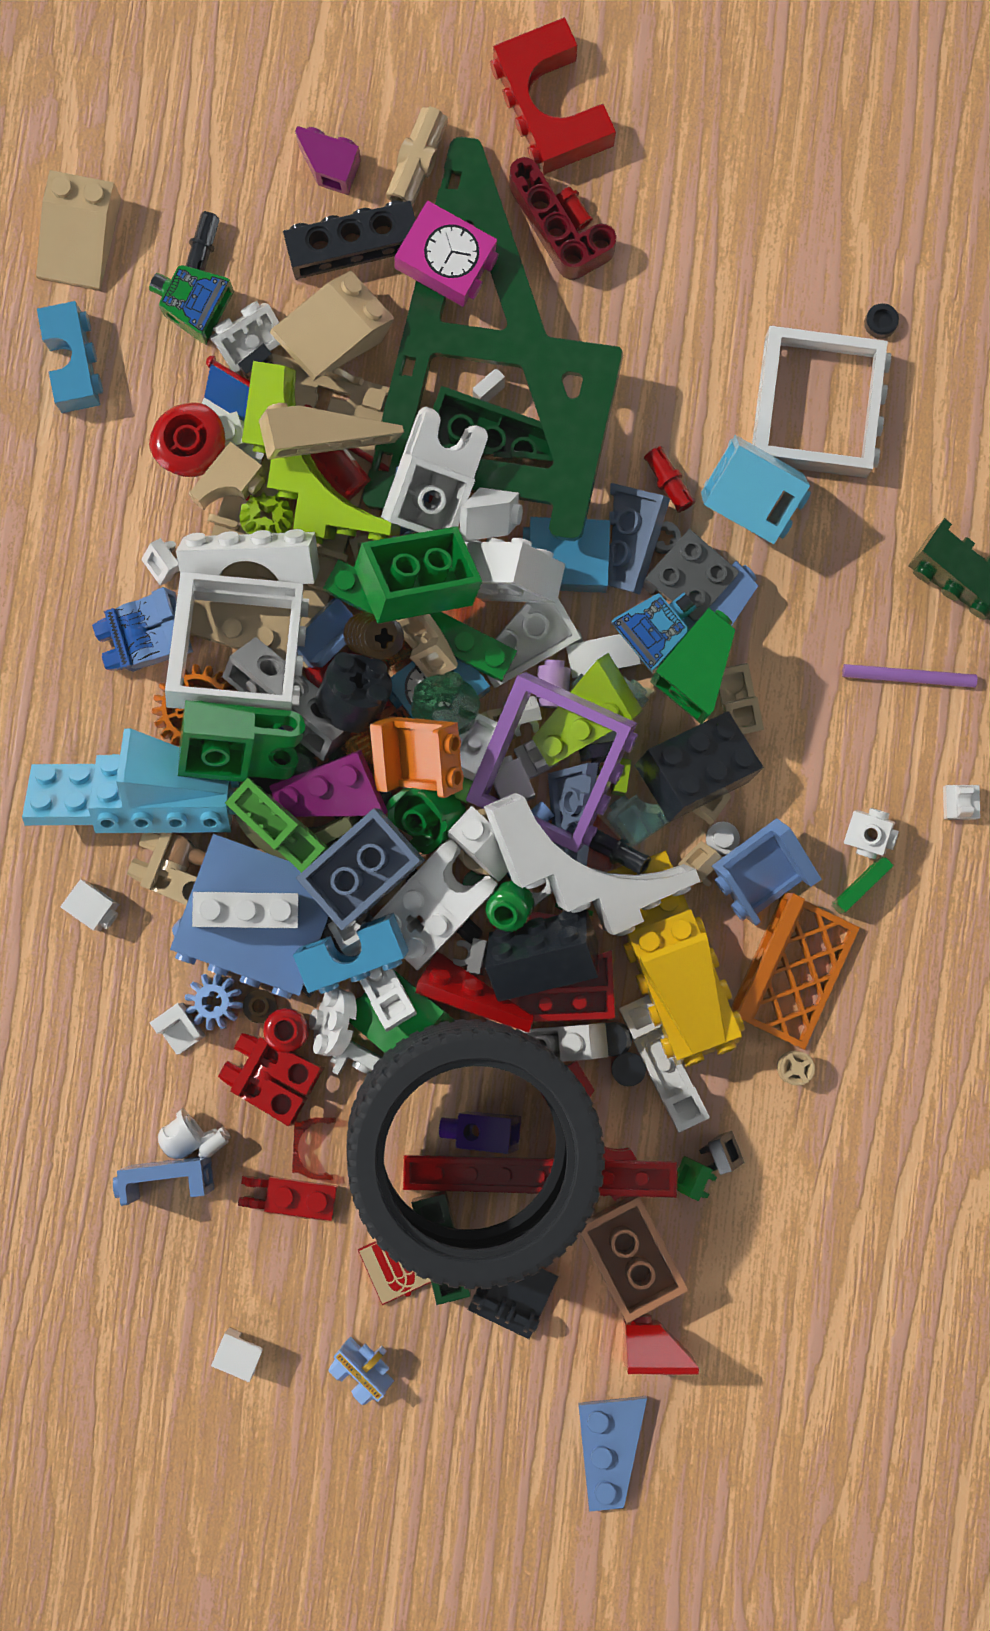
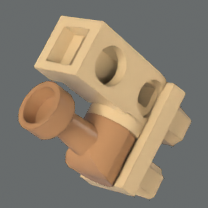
M143 833L139 846L154 852L149 864L134 858L131 861L127 875L141 882L140 886L187 905L197 877L186 872L190 863L201 866L206 852L194 847L190 840L174 833Z

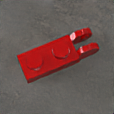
M242 1176L241 1184L246 1187L267 1188L266 1200L250 1196L239 1197L238 1206L264 1209V1212L328 1221L333 1220L337 1185L273 1176L269 1178Z

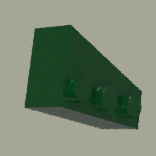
M944 518L928 535L908 567L914 570L913 574L918 579L926 583L933 582L942 588L941 592L947 598L953 601L960 600L969 606V611L976 617L990 620V556L985 559L972 550L975 543L968 537H965L963 541L960 540L949 530L952 524Z

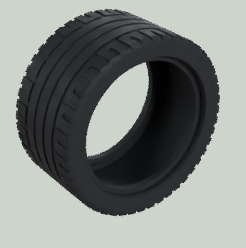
M459 1019L451 1023L449 1021L440 1022L439 1025H430L425 1027L423 1031H416L410 1034L408 1038L400 1040L396 1043V1047L390 1048L384 1053V1056L374 1064L372 1072L369 1071L364 1078V1082L357 1092V1098L353 1102L348 1121L346 1149L350 1191L353 1196L354 1205L359 1210V1217L363 1225H366L372 1239L375 1238L377 1245L383 1251H387L389 1257L396 1263L399 1261L404 1269L409 1272H416V1276L425 1280L429 1278L433 1283L442 1285V1283L448 1284V1287L452 1288L461 1286L465 1289L475 1290V1287H481V1289H490L495 1285L502 1287L508 1285V1282L514 1281L516 1283L522 1281L527 1275L533 1276L542 1267L547 1268L554 1263L553 1260L556 1257L560 1258L566 1252V1248L569 1245L572 1246L578 1239L576 1237L578 1233L583 1232L587 1225V1219L591 1218L595 1210L593 1206L598 1202L600 1196L599 1187H602L604 1176L602 1175V1170H605V1159L603 1158L605 1145L601 1139L603 1132L599 1124L597 1111L592 1107L593 1102L586 1089L575 1077L574 1073L537 1039L519 1029L515 1030L511 1026L486 1020V1022H482L480 1019ZM484 1066L498 1068L511 1072L531 1083L542 1093L550 1108L556 1134L555 1156L550 1174L533 1201L521 1212L502 1223L480 1229H456L436 1224L410 1208L396 1192L388 1177L384 1165V1151L391 1123L405 1100L429 1079L449 1070L462 1067Z

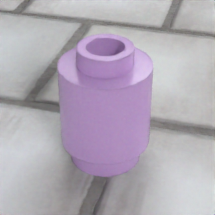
M545 660L544 665L538 666V678L569 692L571 668L564 667L565 661ZM537 695L535 697L539 699V707H558V705Z

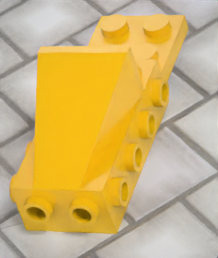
M666 850L650 856L651 861L644 874L673 868ZM625 866L607 872L638 875ZM684 894L667 896L661 899V903L658 906L648 910H642L641 908L640 912L644 922L635 925V930L626 934L628 943L623 944L629 962H635L640 974L635 977L642 995L648 994L653 1006L648 1007V1011L654 1026H661L665 1038L660 1039L667 1059L672 1057L676 1066L684 1063L685 1067H689L704 1061V1055L715 1051L718 1055H722L736 1049V1043L740 1042L742 1038L741 1031H744L745 1027L739 1012H732L728 1000L732 998L726 980H719L715 968L719 967V962L713 948L709 947L707 933L700 916L694 918Z

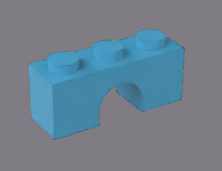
M76 301L38 308L37 314L42 340L50 351L59 349L72 351L71 360L64 368L49 371L54 403L61 413L100 406L98 394L103 393V387L99 374H94L92 363L97 362V356L93 343H88L86 332L91 331L87 312H82Z
M394 913L360 926L356 931L361 942V953L358 955L346 956L336 949L331 936L299 947L293 954L307 992L310 993L319 989L320 994L327 993L339 987L338 982L350 978L351 982H357L370 976V970L382 966L383 971L401 965L403 963L401 959L406 956L409 950Z

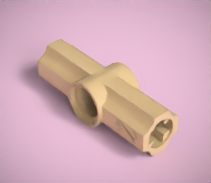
M431 106L427 108L422 107L410 138H405L401 145L397 158V169L386 193L388 200L411 201L413 208L425 177L428 178L434 168L438 152L437 147L448 123V117L439 109Z

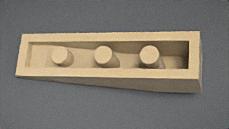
M287 403L270 405L259 419L268 460L395 443L404 433L402 425L300 405L288 407Z

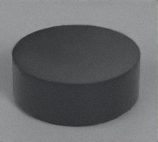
M885 303L876 304L868 311L864 320V326L872 337L884 339L894 333L899 323V316L891 305Z
M621 1022L606 1023L608 1056L614 1057L625 1054L632 1044V1034L629 1028Z
M626 1052L614 1059L611 1072L619 1084L630 1087L639 1084L643 1080L646 1066L639 1055Z

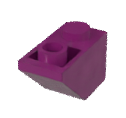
M297 126L295 134L298 146L318 186L349 195L361 162L359 146L345 137H338L336 139L325 135L323 131L317 128L308 127L306 129Z

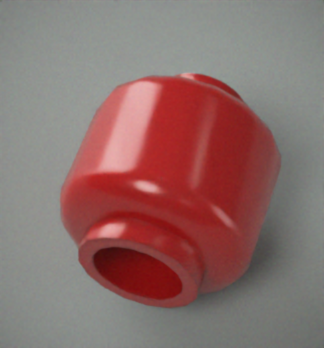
M283 1008L274 1011L268 1016L264 1023L263 1034L265 1041L271 1048L277 1052L287 1053L296 1051L305 1044L310 1028L308 1020L301 1012L296 1009Z

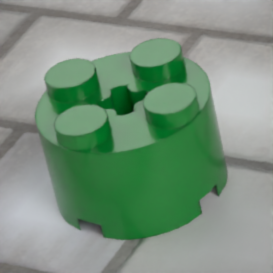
M417 788L401 790L391 797L386 805L390 821L396 827L413 836L411 844L419 853H422L421 855L433 852L450 840L448 831L466 812L465 806L460 800L455 798L454 794L446 798H440L437 796V791Z

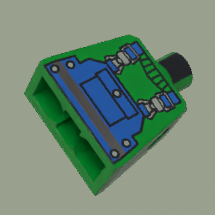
M184 265L177 267L172 279L156 273L149 286L151 292L162 296L159 307L163 315L205 345H207L214 331L213 327L218 324L234 293L230 279Z

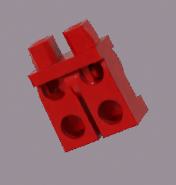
M242 1033L234 1049L248 1057L246 1063L241 1068L227 1061L218 1077L232 1087L230 1092L240 1096L286 1126H292L308 1099L300 1093L304 1095L311 1094L325 1067L311 1062L294 1052H277L268 1045L264 1037L257 1038L256 1036ZM278 1080L290 1086L291 1088L299 1091L300 1093L294 1092L291 1089L285 1087L284 1085L278 1083Z

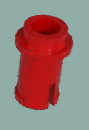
M567 187L559 192L556 197L578 232L586 228L593 221V218L579 200V192L571 187Z

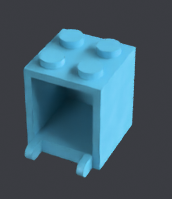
M734 435L733 439H730L726 451L710 478L704 483L701 495L705 506L770 543L775 544L779 537L783 539L787 535L793 523L790 520L796 508L801 510L804 507L811 492L808 490L810 484L802 472L739 436ZM785 491L783 496L779 500L778 504L776 505L775 509L773 510L772 514L770 515L769 519L766 520L771 510L775 506L776 502L778 501L779 497L781 496L782 492Z

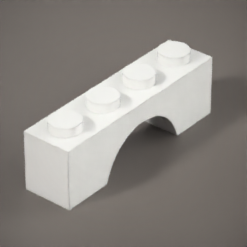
M293 529L285 533H271L267 530H261L252 534L242 535L232 531L214 536L192 533L183 537L176 549L180 573L187 572L221 576L223 569L228 565L239 561H251L268 568L279 581L314 584L320 570L315 532H304L301 529Z

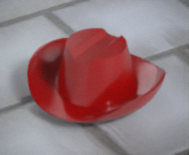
M196 402L184 403L168 409L158 418L150 434L149 447L154 459L167 471L183 477H198L205 474L225 449V431L219 416L210 407Z

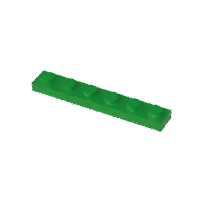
M338 559L323 587V591L365 613L373 614L354 567ZM443 612L430 614L443 633L457 660L500 682L503 681L517 655V650Z

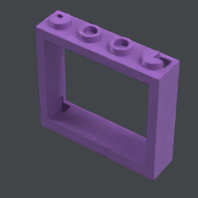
M524 672L516 677L466 801L484 809V806L500 800L489 795L531 693L617 732V735L574 834L534 816L551 841L577 853L584 844L590 845L592 838L597 832V827L593 826L597 814L603 815L608 807L611 797L606 795L611 783L616 785L622 775L624 765L620 764L625 751L630 753L636 743L635 740L638 734L634 733L637 723Z

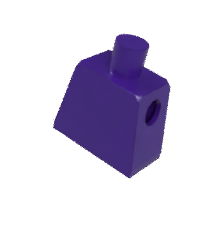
M469 1111L461 1112L458 1114V1119L441 1118L439 1137L456 1139L455 1146L459 1149L509 1154L519 1150L521 1116ZM473 1125L479 1128L478 1137L472 1132Z

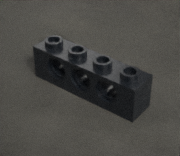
M395 200L381 208H361L351 215L343 217L332 215L323 218L321 222L309 225L307 223H298L291 226L290 229L284 230L283 234L295 280L394 257L416 221L411 201ZM380 226L391 228L386 234L376 232V229ZM350 233L359 235L356 241L349 242L344 240L345 236ZM317 241L328 243L323 249L312 247Z

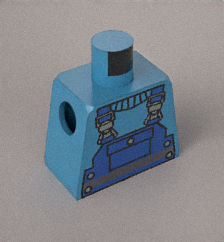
M684 592L670 604L658 593L615 617L611 622L653 674L689 632V628L682 620L697 607Z

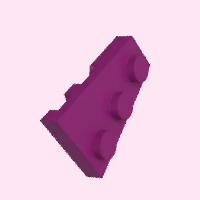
M362 750L300 772L289 779L276 781L269 786L274 799L294 817L365 816L373 808L381 809L384 814L388 812L380 792L376 791L375 780Z

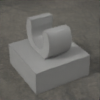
M473 938L472 944L464 940L457 941V946L465 947L468 950V956L464 960L453 958V963L461 967L467 966L466 972L484 976L488 941Z

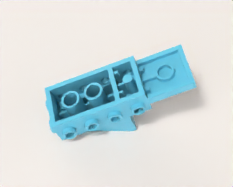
M126 728L123 732L120 755H96L95 764H32L22 819L25 826L93 825L95 833L231 832L232 815L236 813L225 802L235 792V788L240 787V781L178 776L179 747L131 728Z

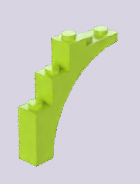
M253 361L242 443L253 445V452L266 454L259 419L267 407L277 403H287L288 407L296 406V370L284 365ZM310 454L271 459L267 488L278 490V497L297 500L293 529L315 532L316 544L323 545V538L335 540L336 533L356 536L357 530L369 532L368 539L374 540L386 539L389 535L400 536V525L366 512L353 505L338 493L318 470Z

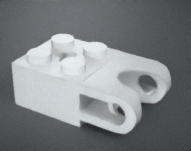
M429 407L422 408L417 414L381 515L382 518L391 523L419 533L459 526L461 506L470 496L475 482L474 476L488 438L484 428L470 426L465 429L457 445L451 448H444L438 439L440 416L434 409ZM428 492L433 496V499L430 503L425 502L424 506L423 496Z
M452 839L442 844L372 919L375 920L394 913L409 950L404 958L417 971L439 951L498 887V883L490 876H485L474 886H464L457 882L452 874V864L461 853V848ZM418 915L424 919L422 923L417 919Z

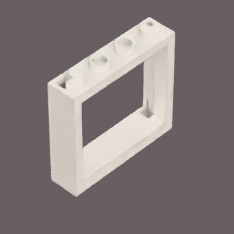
M769 326L764 342L752 444L795 469L867 478L872 469L878 467L880 448H875L876 437L881 436L884 425V417L879 416L880 404H885L888 385L883 384L884 373L889 372L891 364V353H886L888 341ZM781 345L873 357L861 458L768 446Z
M181 572L165 686L166 707L184 709L185 700L292 711V706H299L300 686L294 685L295 676H302L303 656L297 655L298 646L305 647L306 626H300L301 617H308L309 599L303 598V583ZM194 600L291 609L282 695L183 686Z

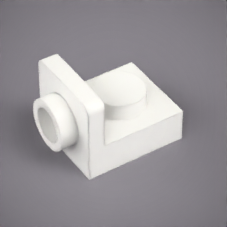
M350 1040L343 1054L338 1057L333 1056L330 1062L335 1064L332 1072L337 1075L342 1072L348 1058L354 1060L352 1063L354 1068L368 1074L369 1071L373 1070L374 1064L382 1057Z

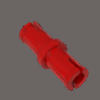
M662 446L650 450L644 456V460L647 461L657 477L658 487L660 490H665L677 513L689 509L696 501L681 480L682 473L679 469L673 467Z

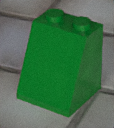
M710 608L706 610L663 661L650 680L654 686L700 724L708 718L715 708L735 634V629L731 626V619L719 610L714 612Z
M396 971L395 973L417 1014L387 1032L365 992L356 999V1020L349 1018V1023L384 1053L390 1048L396 1047V1043L403 1038H408L410 1034L416 1031L421 1032L425 1027L439 1025L440 1022L449 1021L451 1023L456 1020L430 998L415 993L416 987Z

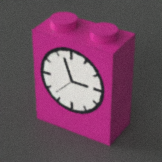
M427 200L395 255V269L464 307L469 298L474 300L483 284L479 279L485 270L490 272L498 259L499 254L496 252L497 239Z

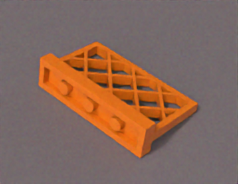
M785 893L777 904L731 1006L732 1012L738 1011L742 1021L805 1050L860 927L805 901L804 898L794 893ZM805 909L814 913L818 927L803 933L799 919ZM822 918L830 921V923L824 925ZM838 925L848 930L843 942L832 947L826 929ZM795 930L797 935L791 937ZM820 932L826 950L810 955L805 937ZM799 940L804 958L789 963L785 954L786 947L789 943ZM828 954L832 965L829 974L818 977L812 960ZM780 961H782L783 966L778 967ZM807 963L812 980L796 985L791 968ZM785 971L791 988L775 994L771 984L774 974ZM825 981L823 987H821L820 982ZM814 985L818 998L814 1005L804 1008L799 990ZM768 991L769 996L764 998L766 992ZM793 993L798 1011L782 1016L777 999ZM771 1001L777 1019L767 1023L755 1019L760 1005ZM811 1012L808 1018L806 1013ZM801 1016L804 1029L798 1040L789 1035L785 1021ZM779 1024L781 1031L772 1026Z

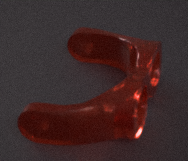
M313 1117L302 1122H295L292 1173H299L315 1180H333V1174L310 1171L300 1159L298 1145L302 1134L311 1125L316 1123H336V1118Z

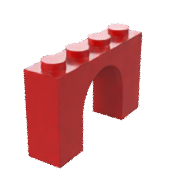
M565 17L494 45L493 60L490 61L495 79H501L505 89H502L507 107L509 109L513 107L516 112L515 123L521 137H527L530 144L527 147L529 157L539 165L543 175L614 147L616 130L604 103L575 115L559 118L541 112L533 104L529 96L531 86L539 77L574 63L577 60L578 45Z

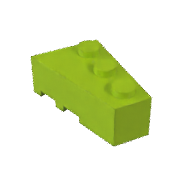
M609 653L597 659L570 692L630 720L643 711ZM558 706L532 739L550 767L613 730Z

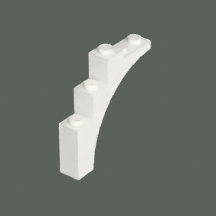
M514 793L484 806L513 883L521 888L532 889L545 883L544 878L547 877L559 907L567 912L576 913L589 908L592 901L603 930L612 935L623 936L635 930V925L644 922L640 912L641 908L642 910L654 908L661 903V899L670 895H683L691 890L692 885L700 882L696 869L685 864L661 872L639 875L607 873L587 867L572 859L551 841L537 823L525 797Z

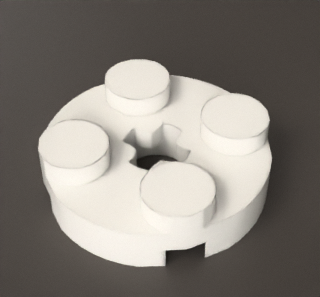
M339 988L324 993L319 1010L314 1009L309 1019V1028L314 1030L313 1051L315 1054L338 1057L346 1050L353 1031L347 1030L349 1018L356 1020L357 1013L356 1000L353 993Z

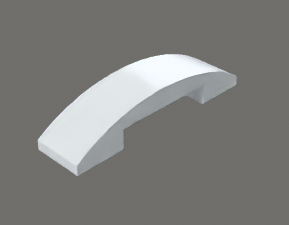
M334 921L328 924L340 949L346 956H355L361 953V942L356 932L360 928L359 924L354 923L349 929L342 931ZM381 966L370 970L371 975L360 980L374 1011L387 1032L417 1014L394 969L383 971Z
M649 995L619 1008L632 1034L633 1042L645 1063L649 1076L678 1133L710 1117L696 1088L693 1087L683 1064L676 1066L672 1057L667 1059L660 1039L665 1037L661 1026L655 1027L651 1020L648 1007L653 1005Z

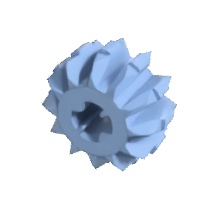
M215 973L212 983L209 975L203 974L201 975L203 987L197 982L190 984L197 994L185 995V1000L195 1001V1005L188 1007L186 1012L187 1014H192L198 1011L199 1014L195 1017L194 1024L200 1025L206 1018V1030H213L215 1020L220 1029H224L227 1027L224 1016L232 1021L238 1019V1016L231 1009L232 1007L236 1009L243 1008V1003L233 1002V997L240 996L242 990L234 989L229 991L235 982L233 978H228L222 984V975ZM217 992L219 995L216 998H221L222 1003L221 1006H215L212 1011L210 1009L212 1005L207 1004V997H213L214 993Z

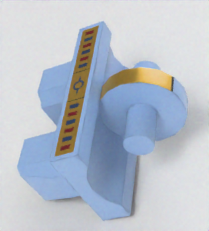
M352 1337L348 1338L333 1357L335 1360L328 1369L336 1380L343 1381L350 1374L358 1382L351 1392L361 1405H365L373 1399L378 1402L394 1382L386 1373L389 1367L381 1360L387 1350L381 1346L374 1352L366 1343L361 1347Z

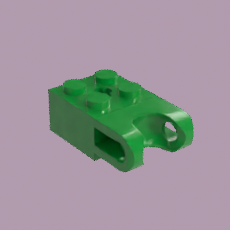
M185 700L179 745L178 776L244 782L248 777L289 779L297 770L298 756L293 747H296L304 736L305 722L299 713L290 710ZM288 725L294 728V730L287 731L279 728ZM274 759H283L287 764L280 765Z

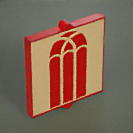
M377 1240L358 1249L382 1305L403 1295L409 1297L412 1291L431 1283L429 1278L426 1280L416 1276V1272H409L404 1269L399 1261L396 1263L392 1260L388 1252L383 1251L377 1245Z

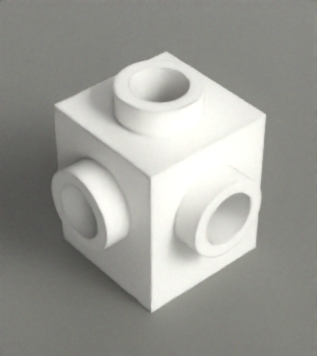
M870 808L869 813L855 810L853 811L844 844L857 847L856 853L876 859L877 854L883 856L887 849H894L899 831L893 829L895 821L888 819L890 814L874 808ZM869 828L876 829L878 832L877 839H873L868 835Z

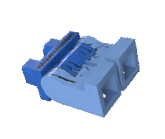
M162 587L152 591L151 595L123 604L116 609L112 608L104 611L106 617L94 623L92 627L98 641L105 642L112 639L115 649L102 653V660L106 670L117 671L126 669L134 672L143 667L169 660L177 596L174 591ZM190 639L187 654L193 652Z

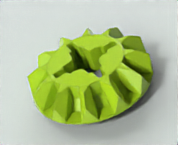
M263 491L261 496L258 497L250 495L248 502L242 504L239 515L240 524L247 534L261 530H267L271 533H285L292 526L293 511H291L288 501L281 500L278 494L268 496ZM260 509L266 513L272 512V520L267 517L260 518Z

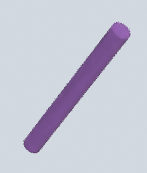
M844 664L842 669V677L972 688L977 686L976 674Z

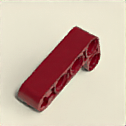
M521 157L512 162L509 176L511 193L559 273L568 280H575L608 263L615 252L617 237L615 230L607 224L600 223L579 234L535 161L528 157ZM526 179H529V188H530L529 190H528V183H527ZM541 201L548 206L544 209H537L533 204ZM557 228L561 229L564 234L556 237L551 235L549 231ZM597 240H604L609 246L598 248L593 243ZM573 255L577 256L581 261L577 264H570L565 258Z

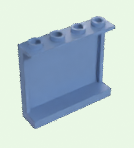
M213 834L170 950L177 952L175 958L194 965L196 959L209 963L207 970L223 976H227L228 971L241 975L240 982L259 988L262 982L273 986L271 993L291 1000L292 994L300 995L304 985L293 954L299 947L320 940L329 916L296 879L301 872L291 862ZM193 892L298 893V928L192 927Z

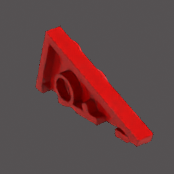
M436 952L419 979L415 993L528 1033L534 1020L532 1015L510 1000L498 1002L495 992L491 987L438 952Z

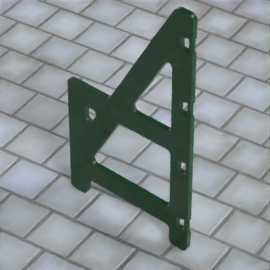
M456 137L449 145L444 165V174L435 205L497 239L496 252L499 256L490 273L507 320V326L503 330L442 322L441 318L446 297L416 281L381 422L402 425L404 433L395 443L375 445V453L371 469L368 473L371 481L365 486L363 501L368 508L382 511L384 509L396 475V467H399L413 424L419 412L430 363L434 357L440 356L517 367L524 371L553 458V465L550 468H539L480 459L471 492L475 493L480 487L519 493L518 500L551 505L553 511L549 530L552 536L561 540L576 541L582 537L623 361V351L618 346L554 338L546 334L483 146L478 139ZM452 174L461 176L458 189H448ZM406 359L415 361L412 376L402 375ZM568 375L583 378L580 394L576 398H569L566 394L563 379ZM383 453L392 456L388 472L379 471Z

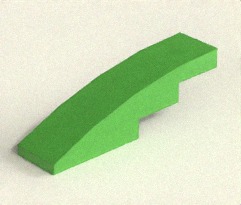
M247 778L225 802L274 850H278L301 873L329 849L313 832L250 778Z

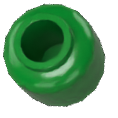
M513 881L500 884L487 900V918L499 930L507 932L518 930L524 926L534 911L535 901L533 894L526 887L521 888L513 883Z

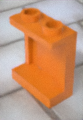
M390 716L370 724L376 791L388 792L397 787L437 791L438 797L446 798L463 790L464 775L461 769V739L458 732V722Z

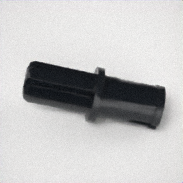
M207 211L201 213L194 238L189 240L191 248L185 266L205 271L209 255L215 249L212 244L220 221L216 214Z
M598 829L589 845V848L608 857L610 863H619L638 875L645 873L651 861L649 855H645L626 845V840H617Z

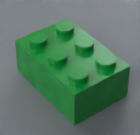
M458 526L362 542L354 566L378 624L473 606L482 584V579Z

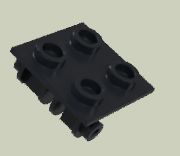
M541 1268L537 1274L533 1276L527 1275L524 1277V1280L516 1283L512 1281L508 1282L506 1286L498 1287V1285H495L490 1289L478 1287L467 1310L530 1340L532 1333L538 1327L539 1318L559 1276Z

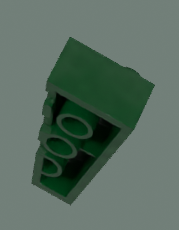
M441 386L433 409L439 414L441 419L438 430V439L441 446L451 448L457 445L465 429L470 426H479L484 428L488 435L481 459L539 468H550L553 465V458L539 420Z

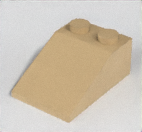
M49 171L42 201L36 277L38 279L101 291L121 203V197L114 182Z
M349 271L324 285L275 325L270 333L311 379L315 381L382 343L394 317L352 271Z

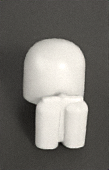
M182 1108L176 1113L177 1118L160 1129L158 1143L162 1151L173 1159H183L198 1148L200 1158H209L225 1146L231 1137L224 1127L218 1130L214 1128L203 1132L196 1121Z

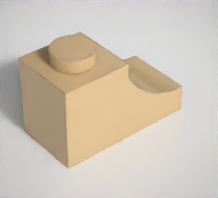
M230 441L189 492V495L193 502L203 510L215 500L226 496H240L246 500L250 494L255 495L262 488L265 482L263 477L266 474L260 463Z

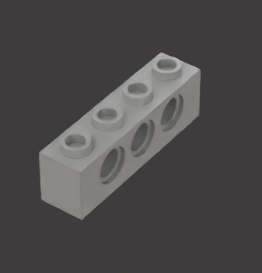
M255 637L230 655L222 677L241 692L282 695L286 661ZM295 676L294 685L300 686L299 706H292V711L302 716L306 726L300 743L324 761L348 741L351 732H345L330 724L331 719L324 713L321 715L317 709L316 694L319 688L304 676ZM282 726L287 731L294 730L291 726Z

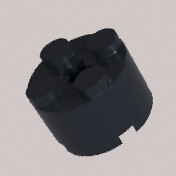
M338 653L334 660L330 662L316 694V706L321 715L324 713L330 718V724L339 730L351 733L366 731L370 724L379 721L392 693V681L387 672V665L380 659H371L359 654Z

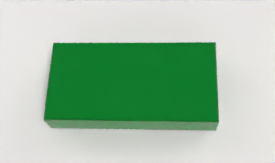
M886 857L877 859L832 902L831 906L839 914L847 912L894 865Z

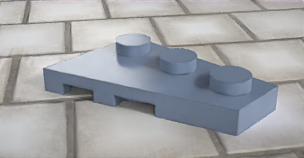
M585 763L548 773L550 808L554 814V817L551 819L553 825L574 834L596 783L598 763ZM553 842L572 859L587 866L589 846L584 844L576 853Z

